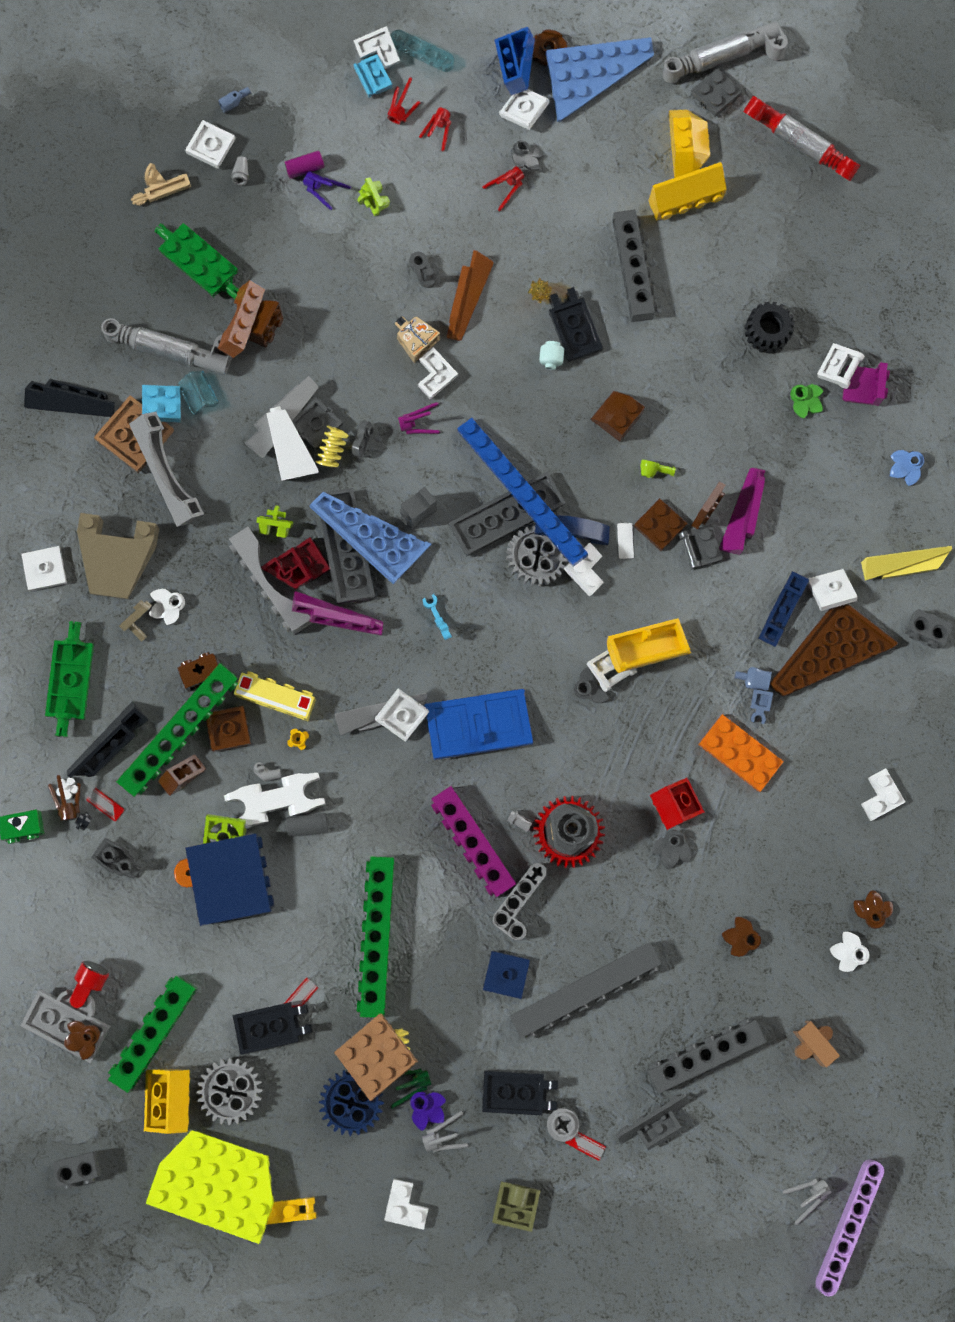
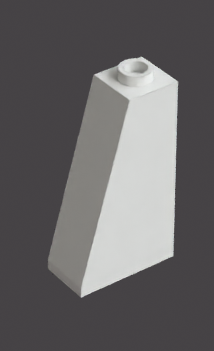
M281 406L270 408V413L266 414L281 480L319 473L313 458L285 409L281 410Z

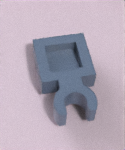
M753 689L750 708L755 709V712L751 715V722H754L755 717L759 715L762 718L761 724L765 723L764 711H770L773 692Z

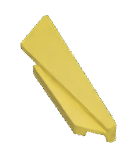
M952 546L867 557L861 562L865 581L881 576V579L937 570L952 550Z

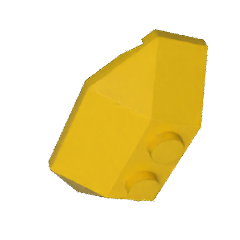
M669 110L674 178L699 170L709 159L708 123L689 110Z

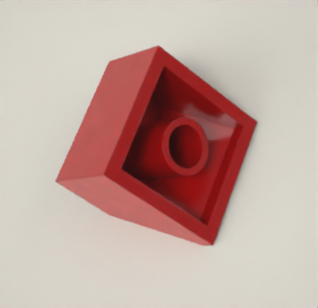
M688 778L677 781L650 794L653 805L656 807L661 821L667 830L704 813Z

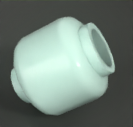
M547 341L546 344L541 346L539 362L545 365V369L555 370L556 367L563 364L564 348L559 342Z

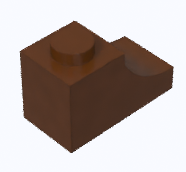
M194 754L167 769L158 782L168 795L171 796L204 773L206 768Z

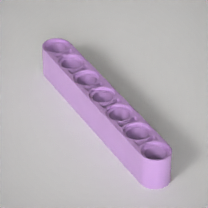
M869 1159L862 1164L816 1278V1287L825 1296H833L839 1288L881 1183L884 1168L877 1161ZM875 1164L877 1171L875 1174L870 1175L869 1167ZM864 1184L869 1185V1191L866 1194L861 1192V1187ZM856 1203H860L862 1206L858 1213H855L853 1210ZM849 1222L854 1224V1229L851 1232L846 1231V1225ZM845 1241V1250L839 1251V1243ZM833 1261H838V1268L832 1271L830 1264ZM830 1280V1288L823 1290L822 1285L824 1281Z

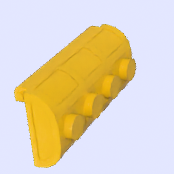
M679 618L611 635L607 638L608 652L613 666L618 673L691 654Z

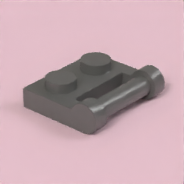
M711 524L700 527L698 530L693 529L679 533L680 540H683L690 560L689 566L691 570L723 560ZM691 537L695 538L702 560H697L690 540Z

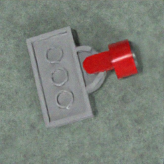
M83 961L74 976L75 981L78 982L75 988L62 992L58 998L42 989L38 990L21 1027L81 1058L79 1051H69L64 1046L66 1037L71 1034L67 1024L72 1021H81L85 1026H96L100 1031V1037L98 1042L95 1043L94 1054L85 1060L92 1063L111 1026L93 1017L95 1001L90 992L91 990H102L109 976L108 971L99 964Z

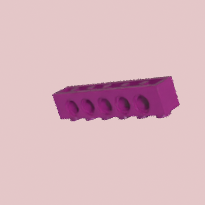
M452 786L433 797L432 809L436 814L440 813L444 818L441 821L447 831L451 829L455 835L452 839L458 847H463L465 850L463 855L468 863L473 862L476 869L474 872L480 880L483 878L487 883L485 889L489 895H494L497 898L515 886V881ZM452 805L456 808V813L451 816L447 815L445 808ZM460 821L467 825V829L463 832L457 831L455 827ZM469 838L477 840L478 845L475 848L467 846L466 841ZM480 854L487 855L488 863L484 865L479 864L477 857ZM495 870L499 873L497 881H491L488 878L490 871Z

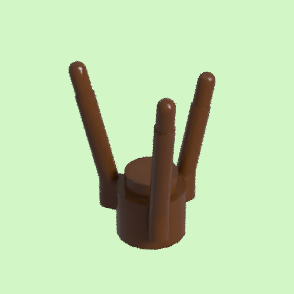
M57 775L62 801L61 806L52 784H49L48 787L57 808L58 817L61 816V821L77 818L76 813H80V783L76 785L78 786V792L75 794V806H73V803H66L61 777Z

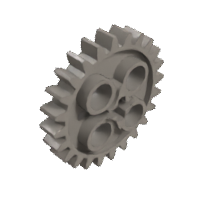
M533 526L532 531L526 527L524 533L519 531L518 537L513 536L512 540L514 542H509L508 546L510 548L506 551L509 554L506 561H511L508 564V568L514 567L511 574L518 573L517 580L524 578L523 584H526L529 580L531 586L537 582L538 586L541 587L543 581L548 585L549 579L555 582L556 576L560 577L561 571H564L565 566L563 564H566L568 560L564 558L547 536L534 534L535 526ZM537 541H540L541 544L538 553L539 559L537 562L536 572H534L533 567L536 558L535 553L537 550ZM525 543H530V544H532V545H533V548H532V549L527 548V547L525 546ZM548 546L552 551L546 552L543 547ZM522 561L530 562L531 566H524ZM546 564L548 565L549 569L544 570L541 568L540 565Z
M229 1058L226 1064L224 1059H221L220 1066L214 1062V1069L208 1067L206 1068L208 1075H201L205 1081L198 1083L199 1086L203 1087L202 1090L197 1091L198 1094H202V1098L198 1099V1102L205 1103L201 1110L207 1108L206 1116L213 1114L212 1121L219 1117L220 1124H223L225 1119H227L228 1125L232 1124L233 1119L239 1124L240 1117L247 1120L246 1113L253 1115L254 1112L251 1108L259 1107L255 1101L262 1100V1097L257 1095L263 1091V1089L257 1086L262 1081H256L255 1079L259 1073H251L254 1067L246 1068L247 1061L240 1065L239 1058L235 1063H233L232 1058ZM220 1073L227 1075L228 1081L226 1084H221L218 1081ZM240 1078H244L247 1081L245 1089H241L237 1085ZM216 1085L224 1089L232 1086L233 1091L247 1093V1097L235 1093L228 1096L227 1091L213 1089V1086ZM215 1093L221 1094L223 1098L221 1104L214 1103L213 1095ZM234 1098L242 1101L240 1109L233 1107L232 1101Z

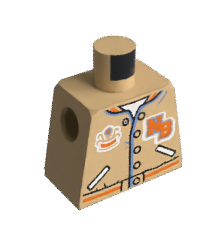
M401 316L395 322V325L400 329L397 333V339L414 363L440 340V333L418 317H414L408 322Z

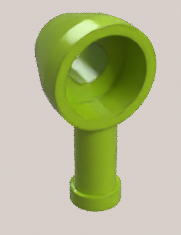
M641 460L640 464L641 476L653 478L656 472L674 476L676 470L675 467L660 465L648 460Z

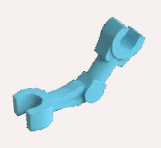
M434 594L432 595L433 603L428 604L424 598L423 605L427 609H431L435 617V623L440 629L444 640L451 638L452 636L447 624L440 617L435 607L437 605V597Z

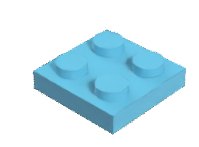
M142 385V414L157 412L161 422H180V386Z

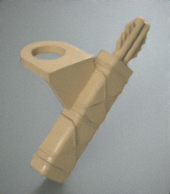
M150 163L145 172V182L150 187L144 189L146 192L144 194L141 192L137 193V195L135 194L131 201L133 205L140 206V204H145L146 200L154 202L160 198L186 190L191 187L187 174H182L165 181L157 171L155 164Z

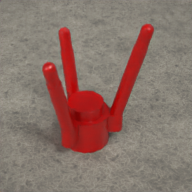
M411 77L406 83L398 104H396L399 87L397 86L395 89L391 107L387 113L388 119L395 124H400L401 121L405 123L407 118L421 103L417 101L406 114L405 109L401 106L412 82Z
M438 108L436 114H433L431 120L419 135V138H422L429 130L427 136L430 137L436 126L440 128L445 126L441 148L443 152L445 151L451 124L449 120L450 112L445 108Z
M515 166L505 174L482 186L485 189L495 183L499 185L504 181H507L511 186L515 185L498 208L499 212L522 185L521 180L524 179V174L520 168Z

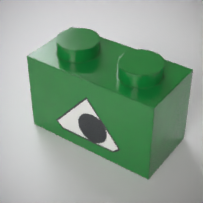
M37 809L0 816V837L2 841L8 842V844L19 843V839L27 838V840L39 839V835L45 834L42 813Z

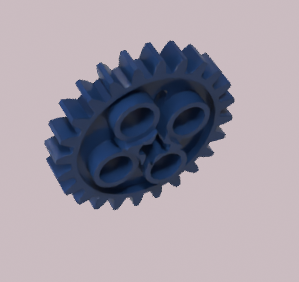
M343 1070L342 1077L336 1073V1080L329 1078L328 1080L331 1085L324 1084L323 1087L327 1091L320 1093L321 1096L325 1097L324 1100L319 1101L320 1104L324 1105L319 1111L326 1112L322 1119L330 1120L327 1124L328 1127L332 1124L335 1125L334 1132L340 1128L341 1135L346 1130L349 1136H352L353 1131L360 1135V1129L368 1132L367 1125L374 1127L375 1125L372 1120L379 1121L380 1119L376 1113L383 1112L382 1109L378 1108L379 1105L384 1104V1101L379 1100L383 1093L379 1094L372 1101L369 1099L362 1101L358 1096L359 1091L362 1089L350 1074L348 1075L346 1070ZM347 1084L350 1087V1093L342 1095L339 1091L340 1085ZM338 1096L346 1100H350L353 1097L354 1102L368 1105L369 1108L365 1109L358 1105H353L350 1108L349 1103L335 1100L334 1097ZM336 1104H341L344 1107L342 1115L335 1114L333 1109ZM355 1110L363 1112L364 1118L357 1121L353 1118Z

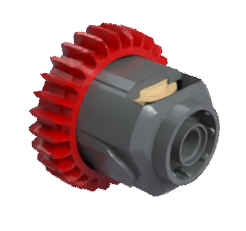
M563 796V802L556 798L555 805L549 801L550 808L548 809L546 806H543L545 813H538L541 820L535 819L539 826L533 827V830L538 831L533 837L539 838L535 845L542 846L539 852H546L543 858L550 856V863L557 860V866L564 862V868H567L568 863H571L572 868H575V862L582 866L583 859L587 863L590 862L588 856L590 855L595 858L596 855L593 851H600L597 844L603 845L604 843L599 840V837H605V834L600 833V830H603L605 826H599L603 819L596 818L599 811L593 813L592 811L595 806L593 805L588 808V801L581 804L580 797L577 802L574 801V796H571L570 801H567L566 796Z

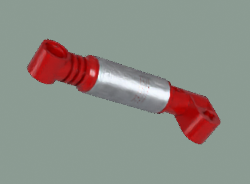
M754 95L743 110L744 113L770 128L774 135L790 144V146L792 145V147L813 161L815 160L820 165L828 164L829 168L832 166V170L836 169L835 172L848 181L852 180L861 166L849 157H843V153L840 155V152H836L832 143L805 127V125H801L800 122L788 114L779 113Z

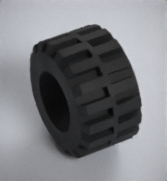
M768 301L764 305L759 304L749 315L745 325V337H748L747 341L749 344L753 343L752 347L754 349L756 347L759 348V352L766 350V353H770L773 350L775 353L779 348H784L785 344L788 343L794 331L795 322L792 321L793 315H789L790 310L788 308L785 310L783 304L778 306L776 305L777 302L769 304ZM771 321L776 324L779 332L768 334L762 330L760 323Z

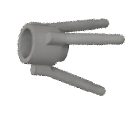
M462 1111L435 1128L426 1131L427 1135L422 1136L427 1152L433 1151L434 1153L441 1150L468 1147L467 1143L440 1146L442 1142L456 1138L458 1135L455 1133L440 1138L439 1133L435 1134V1132L463 1115Z
M814 1179L811 1182L783 1190L782 1193L787 1194L812 1187L810 1189L812 1196L801 1203V1207H805L814 1200L816 1201L794 1222L795 1225L803 1221L831 1194L829 1186L823 1179L819 1182Z

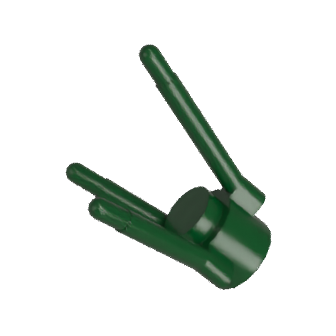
M420 1068L407 1071L402 1075L415 1076H412L413 1081L397 1086L396 1090L414 1085L418 1089L392 1104V1109L412 1098L415 1093L428 1090L427 1087L432 1084L427 1070L422 1071Z

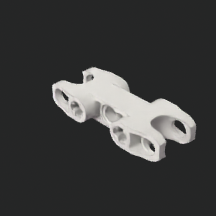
M298 773L281 778L283 787L262 792L261 784H253L224 795L226 802H244L246 807L245 813L238 819H245V826L249 827L269 822L267 815L269 812L288 808L289 815L292 817L309 813L326 805L324 798L311 800L306 798L304 794L305 787L309 783L320 780L318 773Z

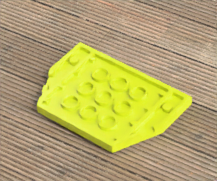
M192 1130L159 1164L146 1204L260 1244L274 1204L271 1174L269 1172V1156Z

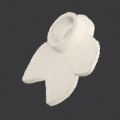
M158 589L150 593L156 603L151 608L149 615L156 619L164 618L166 625L176 622L179 618V611L185 606L184 597L179 593H170L166 589ZM174 600H179V604L176 606L172 603Z
M843 932V943L835 944L830 948L833 957L841 961L839 964V970L853 971L857 965L865 964L869 960L870 954L868 949L861 945L859 937L851 932ZM857 951H860L862 953V957L860 959L856 957Z

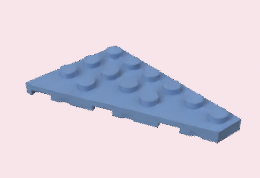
M651 37L547 50L546 58L557 122H561L564 118L593 100L597 95L623 79L634 69L640 67L644 62L650 60L654 56Z

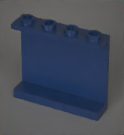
M257 833L185 847L200 926L272 911L271 907L274 906L273 895H269L268 887H271L269 875L265 876L264 868L267 867L265 856L261 855L260 850L263 848L262 837H258Z

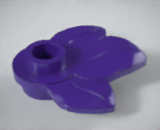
M417 1092L412 1096L410 1101L411 1107L414 1110L412 1120L418 1129L423 1131L428 1121L433 1123L444 1122V1112L440 1106L446 1102V1099L440 1093L432 1092L426 1094L424 1092ZM419 1098L424 1100L423 1105L417 1103Z

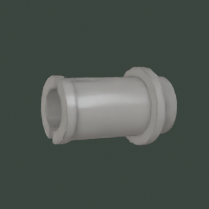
M513 810L507 819L510 825L514 824L528 832L533 823L532 820Z

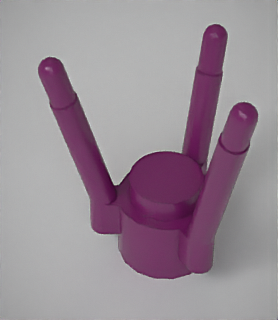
M438 402L398 417L401 432L406 431L407 435L412 433L439 434V430L412 429V427H416L414 420L430 415V411L422 412L437 406Z

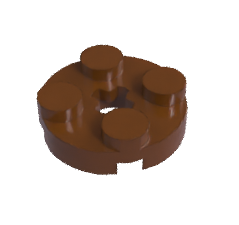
M549 29L542 31L539 35H535L533 60L541 65L548 66L547 50L544 47L551 45L552 49L567 48L566 40L562 38L558 31Z

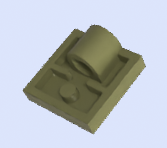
M501 1181L492 1223L532 1232L540 1190Z

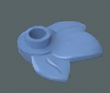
M898 450L890 456L895 462L891 468L890 477H905L908 486L915 484L921 476L920 468L924 464V457L920 452L913 451L908 453L904 450ZM913 457H916L918 459L917 464H913L911 462V459Z

